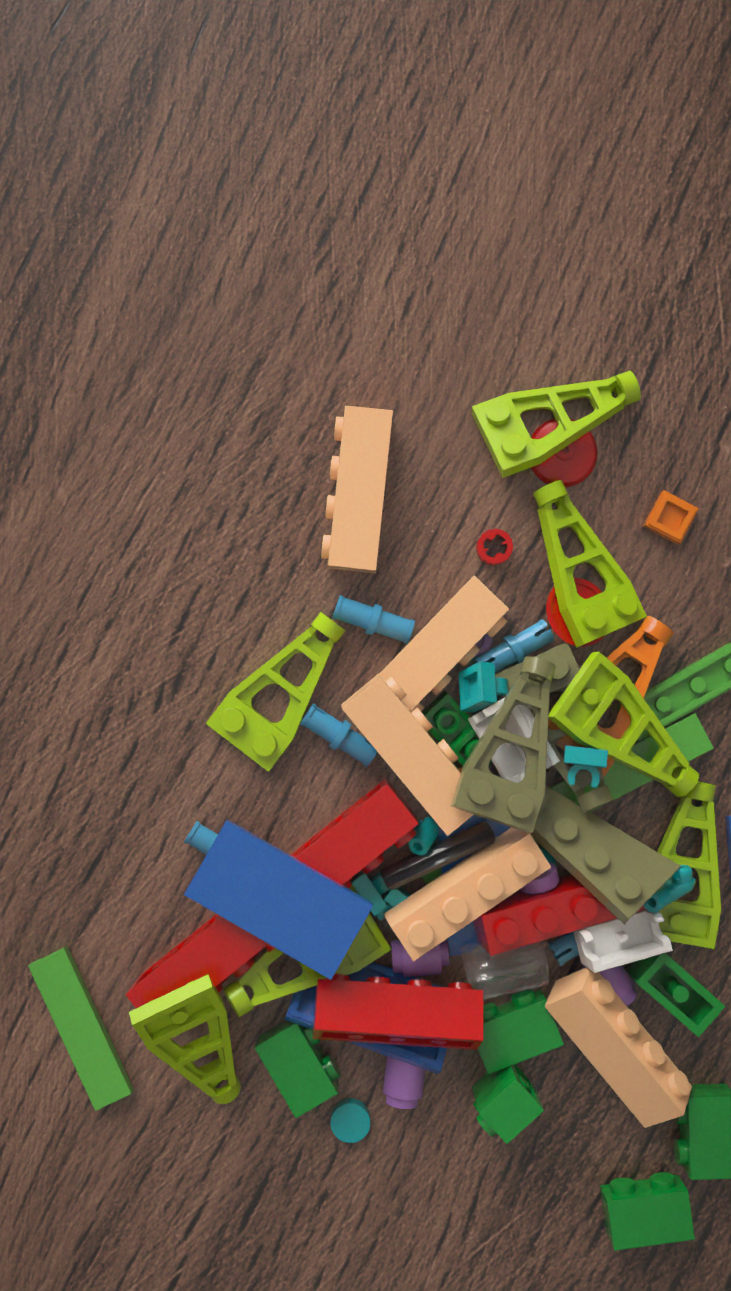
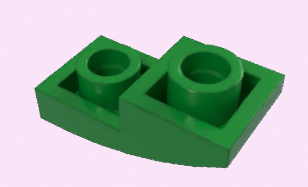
M443 691L422 714L433 726L428 731L439 742L444 739L459 757L457 761L464 766L480 739L468 720L471 717L465 711H460V706L447 692Z

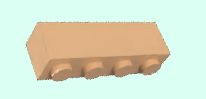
M345 405L344 417L336 416L334 440L341 441L340 456H332L330 480H337L335 496L328 495L326 506V519H331L333 522L331 535L323 536L321 558L328 559L329 569L376 574L393 410Z
M473 576L379 674L385 681L392 676L407 694L401 701L410 712H413L416 708L422 711L425 707L420 701L430 691L437 695L452 680L447 673L458 662L464 667L480 651L475 644L485 634L492 638L508 622L503 615L509 608L477 577Z
M378 673L341 704L342 710L448 836L474 815L451 807L461 772L453 763L459 757L444 739L438 744L427 732L433 726L418 708L410 712L401 701L407 694L391 676L385 681Z
M511 827L496 837L494 843L477 850L383 914L413 962L551 868L530 833Z
M587 967L556 980L544 1007L643 1127L647 1128L683 1116L692 1085L689 1083L686 1075L679 1071L665 1054L659 1042L654 1040L639 1022L636 1014L615 993L609 981L603 978L599 972L594 973Z

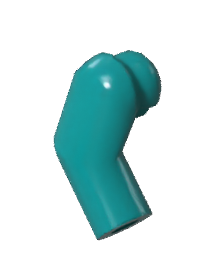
M432 817L418 820L419 824L414 829L416 835L409 841L410 850L417 855L426 854L431 845L438 839L439 825Z

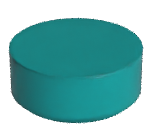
M347 1098L338 1102L331 1113L330 1125L333 1134L339 1140L346 1143H355L362 1140L370 1129V1112L368 1107L362 1101L354 1098Z

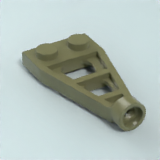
M563 643L535 656L547 660L556 666L550 685L549 696L557 692H564L580 670L568 643ZM523 662L495 674V677L508 679V692L520 675ZM527 680L532 686H539L540 684L539 682ZM530 709L532 715L535 717L534 711ZM548 729L547 740L560 760L553 766L569 785L567 776L571 767L564 764V759L556 748L557 740L569 735L562 729ZM596 768L600 774L599 788L584 794L585 786L591 784L592 776L587 770L578 771L575 776V785H569L578 796L577 800L583 813L614 800L608 786L604 783L602 768Z
M524 657L520 675L462 768L451 807L526 833H533L545 794L549 694L556 669L553 663L537 657ZM527 680L539 682L540 684L539 686H532ZM516 705H522L534 711L535 717L530 738H525L506 730V724ZM504 743L521 748L525 754V775L522 781L518 783L493 775L489 770L490 760L498 747Z

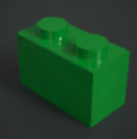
M666 953L635 961L627 970V973L639 986L698 1038L726 1007Z
M533 989L521 990L511 996V1001L496 1006L495 1003L483 1005V1042L478 1047L488 1074L564 1045L553 1016L544 1007L547 1000L541 989L535 992Z
M285 1020L259 1035L254 1048L294 1117L298 1118L338 1094V1078L341 1077V1073L333 1057L330 1054L325 1057L317 1044L321 1040L313 1039L312 1029Z
M517 1064L491 1074L486 1072L472 1085L475 1097L473 1105L479 1113L476 1117L477 1121L491 1137L498 1134L506 1144L513 1140L544 1111L534 1083Z
M726 1083L691 1084L692 1089L683 1116L674 1118L676 1124H680V1139H675L674 1142L676 1162L678 1165H682L690 1180L731 1179V1089Z
M659 1172L652 1174L649 1179L634 1181L630 1178H616L610 1184L600 1185L606 1233L614 1251L695 1240L689 1194L679 1175Z

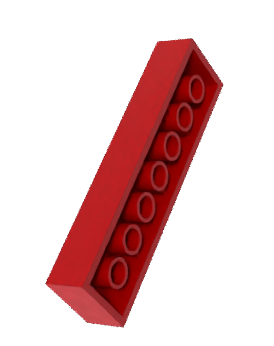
M385 778L290 855L349 889L352 886L350 881L353 879V876L360 870L368 874L384 860L382 855L390 846L394 844L398 849L416 835L414 829L419 823L413 810L389 780ZM216 914L144 971L125 995L134 1007L138 1008L205 975L210 976L219 993L223 989L222 984L228 979V976L233 974L235 978L240 977L255 964L254 958L259 954V951L265 947L268 952H271L275 947Z

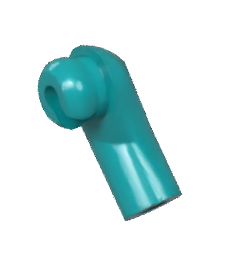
M680 865L681 867L671 879L644 904L645 908L650 912L656 913L692 891L696 880L692 878L693 872L691 867Z

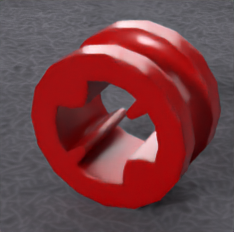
M497 528L484 532L476 545L477 555L480 560L492 566L505 562L513 550V542L509 534ZM495 537H498L503 541L500 546H505L504 554L497 553L492 558L486 554L489 548L484 549V541L491 542Z

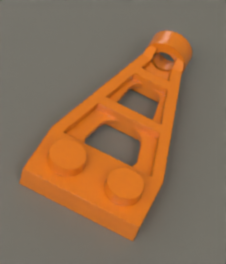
M647 616L638 630L606 657L615 666L621 660L628 657L641 665L642 672L634 686L643 698L661 650L667 645L674 632L659 620ZM644 636L648 638L650 641L654 642L655 644H647L644 641ZM621 704L617 719L612 727L602 728L599 725L597 726L601 732L615 739H621L631 724V718ZM548 718V729H560ZM566 736L556 742V746L564 752L565 746L585 748V746L577 743L570 736ZM608 757L607 767L602 768L603 778L615 762Z

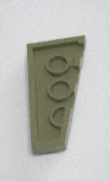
M545 785V794L534 831L530 833L531 836L625 925L681 866L589 811L583 813L581 806Z

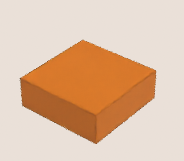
M663 490L659 494L643 527L678 545L682 542L699 508Z

